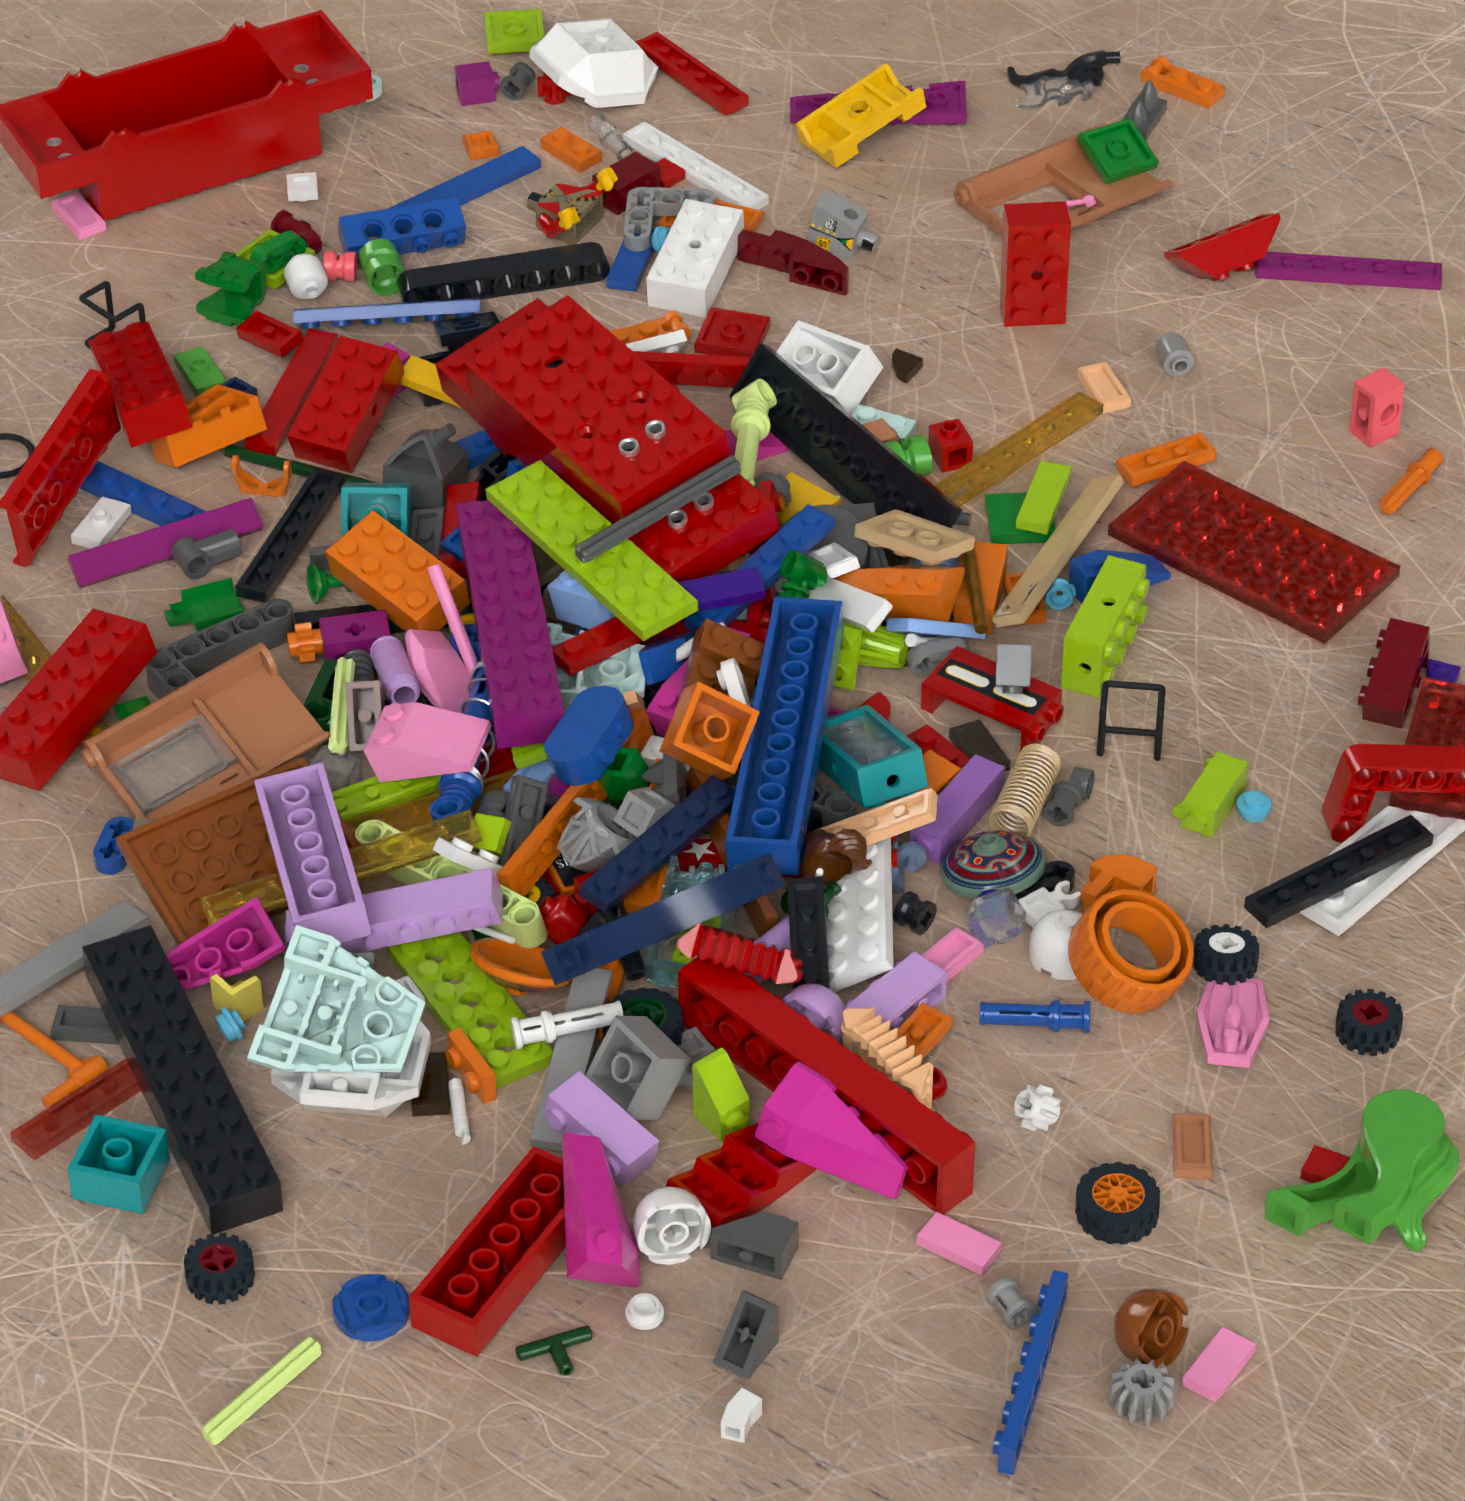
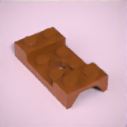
M706 619L695 631L680 698L684 688L698 681L729 696L728 690L723 691L716 671L721 670L720 662L735 658L743 675L751 702L755 681L760 672L765 644Z

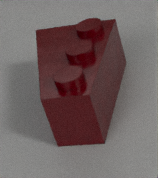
M1390 618L1387 629L1380 630L1376 649L1380 650L1377 658L1371 657L1367 671V677L1371 678L1368 686L1362 685L1358 697V705L1362 706L1363 720L1400 729L1403 728L1413 703L1412 696L1414 690L1419 688L1422 678L1419 677L1421 668H1427L1430 627Z

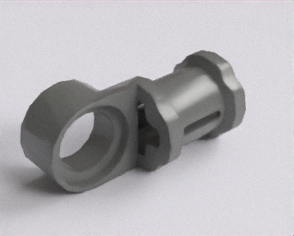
M1075 767L1068 781H1060L1054 785L1052 790L1053 797L1050 802L1045 804L1043 809L1044 817L1052 825L1064 827L1072 822L1074 808L1082 800H1088L1092 793L1095 777L1094 770Z

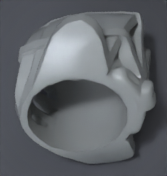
M576 797L573 802L583 808L570 818L568 825L562 833L557 849L560 850L569 866L590 873L602 868L637 837L613 822L618 812L615 807L596 799Z

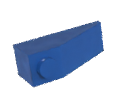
M1099 549L1070 559L1069 584L1074 585L1076 589L1075 598L1081 604L1108 555L1145 564V579L1150 580V586L1171 579V573L1155 555Z

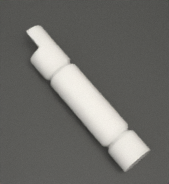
M454 1078L448 1082L455 1135L461 1137V1143L464 1145L471 1140L462 1080Z

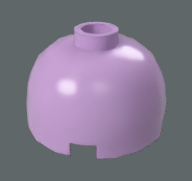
M808 983L792 989L781 998L790 1008L799 1014L805 1015L812 1024L823 1032L831 1034L837 1042H841L843 1011L846 1008L839 996L831 989L820 984Z

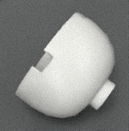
M1056 910L1047 913L1037 921L1029 938V960L1037 971L1041 973L1042 968L1045 971L1051 972V978L1057 980L1077 979L1069 961L1068 941L1071 931L1082 916V913L1073 910Z
M678 1187L659 1188L647 1194L638 1204L632 1219L634 1239L641 1253L643 1252L648 1255L649 1260L656 1264L672 1265L690 1259L689 1253L698 1246L702 1249L707 1244L711 1232L710 1219L701 1202L692 1193Z

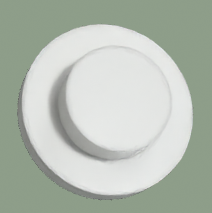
M649 1293L637 1294L627 1304L625 1318L628 1324L636 1329H653L663 1321L664 1308L654 1295Z

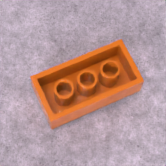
M373 510L325 551L331 574L378 611L385 610L387 618L405 632L409 629L438 632L448 623L428 573V567L440 564L459 613L470 604L465 579Z

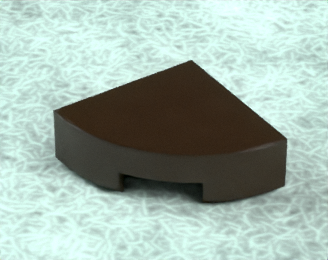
M896 348L892 354V367L896 372V377L908 383L923 367V358Z

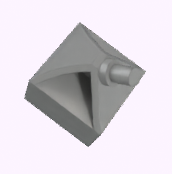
M615 1016L585 1075L635 1120H659L676 1086L684 1085L693 1089V1076L687 1067L690 1058L647 1016Z

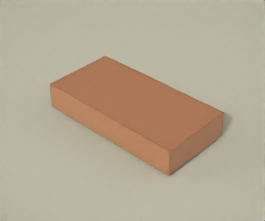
M1173 1113L1174 1178L1212 1179L1211 1115Z

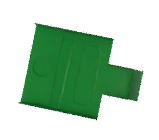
M232 578L181 590L183 601L170 604V609L164 611V616L169 627L192 621L196 631H201L245 611L239 598L236 596Z

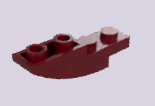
M744 229L739 233L738 261L789 273V282L844 296L848 294L849 268L824 248L806 239L776 229L771 236Z

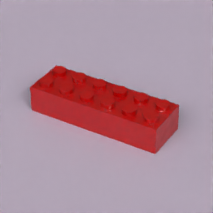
M148 321L144 323H131L125 329L113 333L103 332L98 334L95 339L88 341L97 370L110 379L119 421L131 448L193 428L183 394Z
M94 608L88 613L0 715V779L41 791L157 654L146 623Z
M535 1146L531 1148L410 1294L409 1304L412 1328L475 1357L481 1353L566 1247L562 1158Z

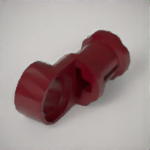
M286 210L279 211L275 215L271 223V230L279 234L286 231H294L307 242L306 247L315 250V255L320 253L322 241L309 223L304 220L299 221Z

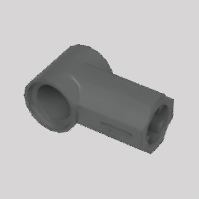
M232 528L199 541L193 537H184L173 545L171 555L185 575L195 580L204 577L210 571L211 566L242 555V545L237 533Z

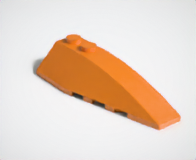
M896 565L884 568L855 569L833 579L886 599L893 607L884 620H889V618H914L948 622L965 569L961 566Z

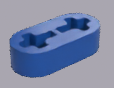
M115 817L105 824L93 852L95 867L100 873L112 875L119 873L126 867L127 862H125L124 856L116 845L117 838L115 837L132 831L134 825L132 819Z

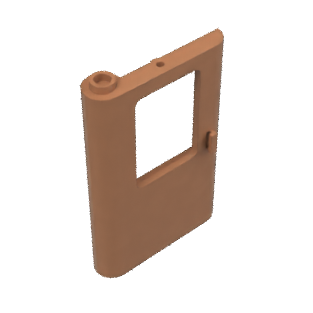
M1103 123L1088 130H1085L1083 132H1087L1102 126H1106L1108 124ZM1078 133L958 182L955 187L954 198L959 206L963 207L1000 236H1003V219L996 212L991 211L990 208L1046 185H1053L1073 200L1083 199L1087 195L1094 196L1096 200L1094 206L1085 207L1081 205V207L1069 211L1071 229H1074L1165 191L1171 187L1172 181L1167 179L1161 182L1148 172H1143L1105 184L1077 141L1080 134Z

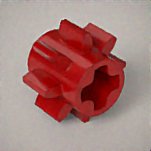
M545 72L543 77H537L538 97H544L546 103L551 105L562 104L565 102L566 96H572L571 93L559 87Z

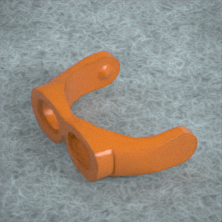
M238 455L232 456V473L239 485L240 492L272 497L286 495L287 486L292 474L291 461L285 460L283 477L264 484L242 470Z

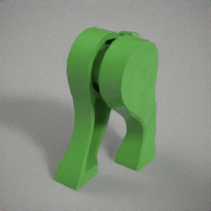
M1390 1090L1378 1094L1368 1101L1363 1111L1360 1140L1344 1168L1334 1176L1321 1182L1307 1185H1290L1266 1193L1265 1219L1297 1236H1300L1317 1224L1333 1220L1332 1226L1369 1245L1378 1238L1384 1228L1393 1225L1407 1249L1420 1252L1426 1246L1427 1239L1422 1228L1424 1212L1449 1186L1457 1173L1459 1164V1150L1444 1132V1114L1434 1101L1423 1094L1411 1090Z

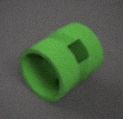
M381 238L366 243L360 250L359 263L365 273L368 286L377 295H393L399 291L397 278L405 271L397 248L391 241Z
M922 434L904 438L901 444L896 440L884 443L922 476L932 473L933 462L930 447Z

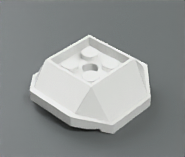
M611 19L556 23L541 41L531 47L529 58L559 87L573 95L585 98L584 102L594 108L644 104L658 71V66L646 56L644 50Z
M420 1020L402 1072H281L272 1069L271 1082L272 1085L297 1101L305 1110L387 1117L406 1100L419 1097L431 1045L430 1032Z

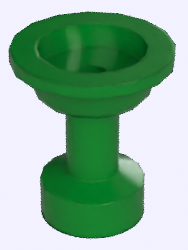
M315 564L308 565L306 573L307 587L313 603H319L321 598L328 594L329 588L345 586L348 592H353L333 575H327L323 569L317 568Z

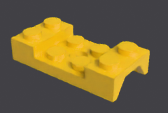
M885 63L797 122L796 129L799 142L833 167L838 168L859 153L857 144L895 118L905 122L926 108L924 91L919 87L911 92L901 85L891 67Z

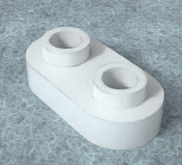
M731 658L720 662L721 670L716 671L723 691L728 690L729 697L752 708L744 678L736 659Z

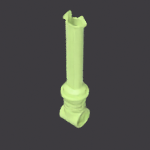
M761 378L755 380L732 397L733 405L737 411L731 420V430L737 437L734 457L741 464L739 474L753 486L756 483L754 475L759 441L769 434L771 428L768 417L769 409L777 403L772 388Z

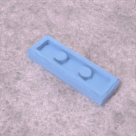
M889 618L886 626L887 632L915 633L917 635L946 638L985 639L986 633H976L974 625L914 618Z

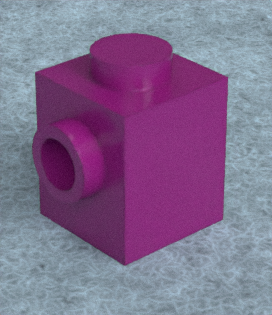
M489 61L455 66L456 92L461 106L496 101L495 90L500 89L499 76L497 72L492 71Z

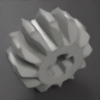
M1136 1358L1133 1366L1122 1363L1118 1372H1113L1110 1378L1108 1395L1110 1406L1115 1407L1117 1417L1128 1416L1131 1425L1136 1420H1142L1148 1426L1151 1418L1162 1422L1166 1412H1171L1174 1406L1176 1388L1174 1378L1169 1377L1167 1367L1156 1368L1153 1360L1148 1364H1141Z

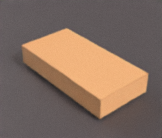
M1107 362L1078 368L1077 377L1101 414L1131 407V397Z

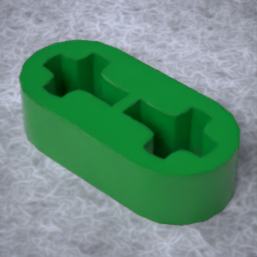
M286 231L256 246L250 255V260L254 259L263 262L265 274H269L285 267L292 257L304 254L306 242L294 231Z

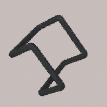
M108 281L98 284L79 296V300L109 321L107 328L85 340V346L91 349L89 340L95 339L100 333L112 332L115 329V322L122 320L137 310L139 312V321L142 323L146 322L144 305L142 303H137L114 316L111 285ZM105 288L107 311L87 298Z
M1112 680L1103 682L1099 712L1098 756L1101 757L1104 754L1105 734L1113 733L1155 737L1154 760H1160L1166 689L1163 685ZM1109 687L1159 691L1156 730L1106 726Z

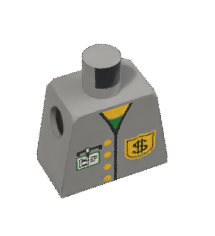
M826 189L814 204L807 240L829 251L838 259L851 260L859 248L873 253L878 245L880 236L865 230L868 219L867 211L829 189Z

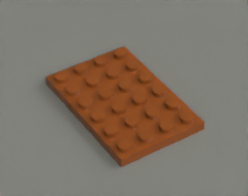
M304 757L117 837L116 845L177 945L212 925L209 915L213 916L214 921L217 922L222 919L218 918L219 916H227L256 898V896H261L257 899L270 917L288 910L254 780L307 767L309 765ZM337 811L358 879L371 873L372 864ZM260 891L259 893L249 898L225 903L227 901Z

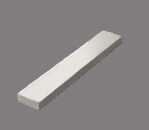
M645 121L623 133L624 143L656 162L666 158L685 169L686 180L699 188L712 191L715 197L723 202L760 210L769 204V195Z
M780 577L779 581L775 582L776 595L785 592L781 589L782 582H788V580ZM827 577V581L822 587L817 586L814 590H808L811 592L808 599L842 601L843 621L871 633L877 629L893 607L882 597Z

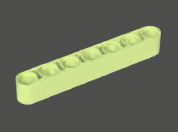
M367 820L361 823L355 831L356 840L372 866L406 885L474 872V870L447 859L435 852L433 848L380 820ZM500 884L503 890L502 923L486 927L514 937L515 943L521 947L535 948L540 946L546 940L548 931L538 905Z

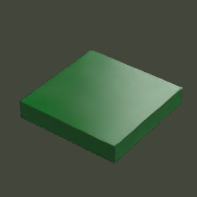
M1131 118L1080 133L1077 141L1105 184L1156 169L1158 166V159Z
M1027 492L985 494L984 504L991 543L1020 544L1047 542L1056 529L1055 522L1053 520L1048 534L1016 529V519Z

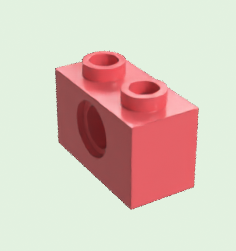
M1384 367L1354 381L1349 432L1368 447H1373L1399 434L1405 383Z

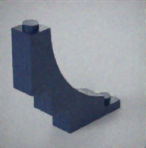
M771 853L766 854L666 899L541 951V954L556 986L696 926V923H703L785 887L781 879L780 869L774 862Z

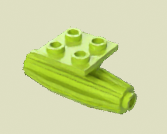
M843 621L844 632L834 686L853 691L856 686L858 665L900 670L906 664V656L911 647L906 645L905 635L897 632H887L886 626L882 624L871 633Z

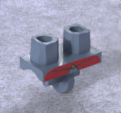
M898 835L891 837V869L894 894L905 893L904 869H907L908 872H915L927 861V852L923 846L912 840L902 844L899 842Z

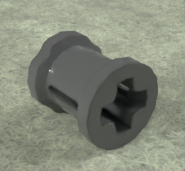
M515 63L510 69V75L504 77L500 83L501 92L505 97L512 100L522 98L525 88L530 86L535 80L533 69L526 63Z

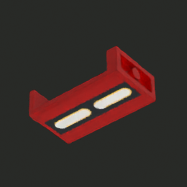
M956 646L921 684L922 710L933 714L947 699L1020 730V751L1029 744H1039L1043 740L1046 731L1052 724H1057L1060 721L1064 712V706L1061 705V689L1030 677V688H1023V694L1002 693V687H995L996 662L959 646Z

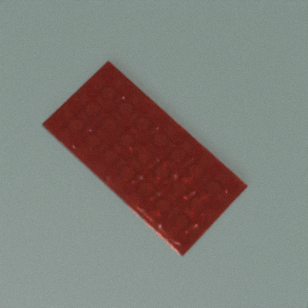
M1186 461L1178 465L1108 525L1109 536L1145 554L1152 555L1157 560L1324 644L1394 582L1400 574L1399 565Z

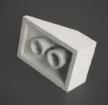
M799 320L777 350V353L850 415L883 369L882 364L869 346Z

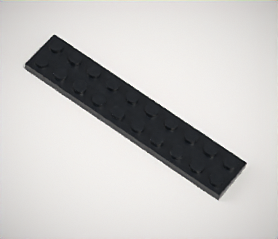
M762 343L759 344L729 395L731 399L734 394L755 380L763 379L772 388L777 399L776 405L769 409L770 432L851 503H874L876 516L897 509L952 528L962 512L959 506L771 347Z

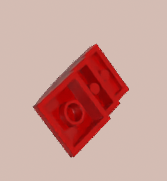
M758 1123L725 1135L721 1148L697 1156L694 1168L668 1178L666 1187L682 1188L695 1195L706 1210L711 1226L717 1227L751 1216L802 1182L817 1168L787 1157L754 1137Z

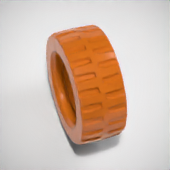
M1114 890L1097 898L1079 918L1071 931L1068 941V956L1071 968L1081 986L1098 1002L1111 1009L1125 1013H1146L1159 1008L1177 992L1189 976L1193 966L1194 949L1192 939L1182 919L1162 900L1138 890ZM1109 928L1128 931L1141 939L1152 952L1157 969H1141L1123 959L1111 943Z

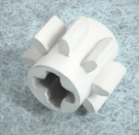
M1041 1084L1038 1087L1027 1085V1090L1022 1091L1017 1096L1014 1105L1015 1116L1023 1118L1021 1127L1036 1131L1037 1128L1047 1131L1048 1126L1057 1121L1060 1115V1099L1051 1097L1054 1089Z

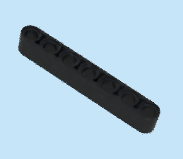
M586 242L410 269L399 275L397 285L403 303L472 298L484 300L602 281L608 276L610 267L602 246L596 242Z

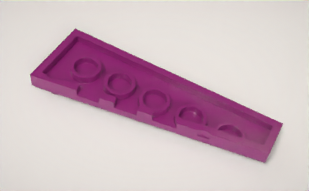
M965 81L929 84V89H923L926 108L905 122L895 118L888 123L889 125L967 124ZM912 85L904 86L911 92L914 91ZM842 92L790 97V124H796Z

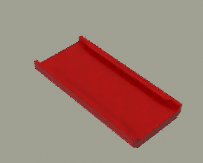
M88 370L0 500V508L6 509L18 553L13 560V563L16 565L27 567L33 562L38 549L47 541L48 534L56 522L60 521L63 516L62 513L70 501L76 497L78 489L86 477L92 473L94 465L100 456L106 452L107 446L114 435L121 429L110 379L101 371Z

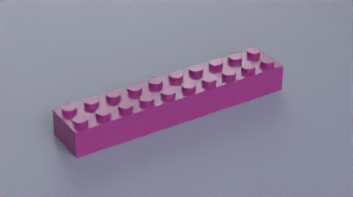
M489 500L456 504L460 543L497 749L545 743L563 717L564 707L531 539Z

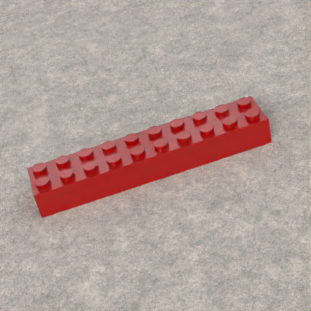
M698 956L678 970V1005H681L683 1025L686 1028L691 1029L696 1026L716 1050L723 1048L733 1063L773 1092L798 1061L829 1079L837 1088L835 1094L847 1107L853 1105L861 1114L858 1119L872 1134L878 1133L908 1165L902 1188L935 1213L937 1211L945 1215L973 1193L975 1141L966 1132L955 1128L940 1113L932 1111L922 1104L911 1092L900 1088L886 1074L878 1072L867 1064L860 1055L845 1048L831 1034L823 1032L812 1024L805 1015L797 1013L786 1005L779 996L771 994L760 986L754 978L746 976L742 972L738 973L734 966L725 969L722 963L713 966L710 959L701 962Z

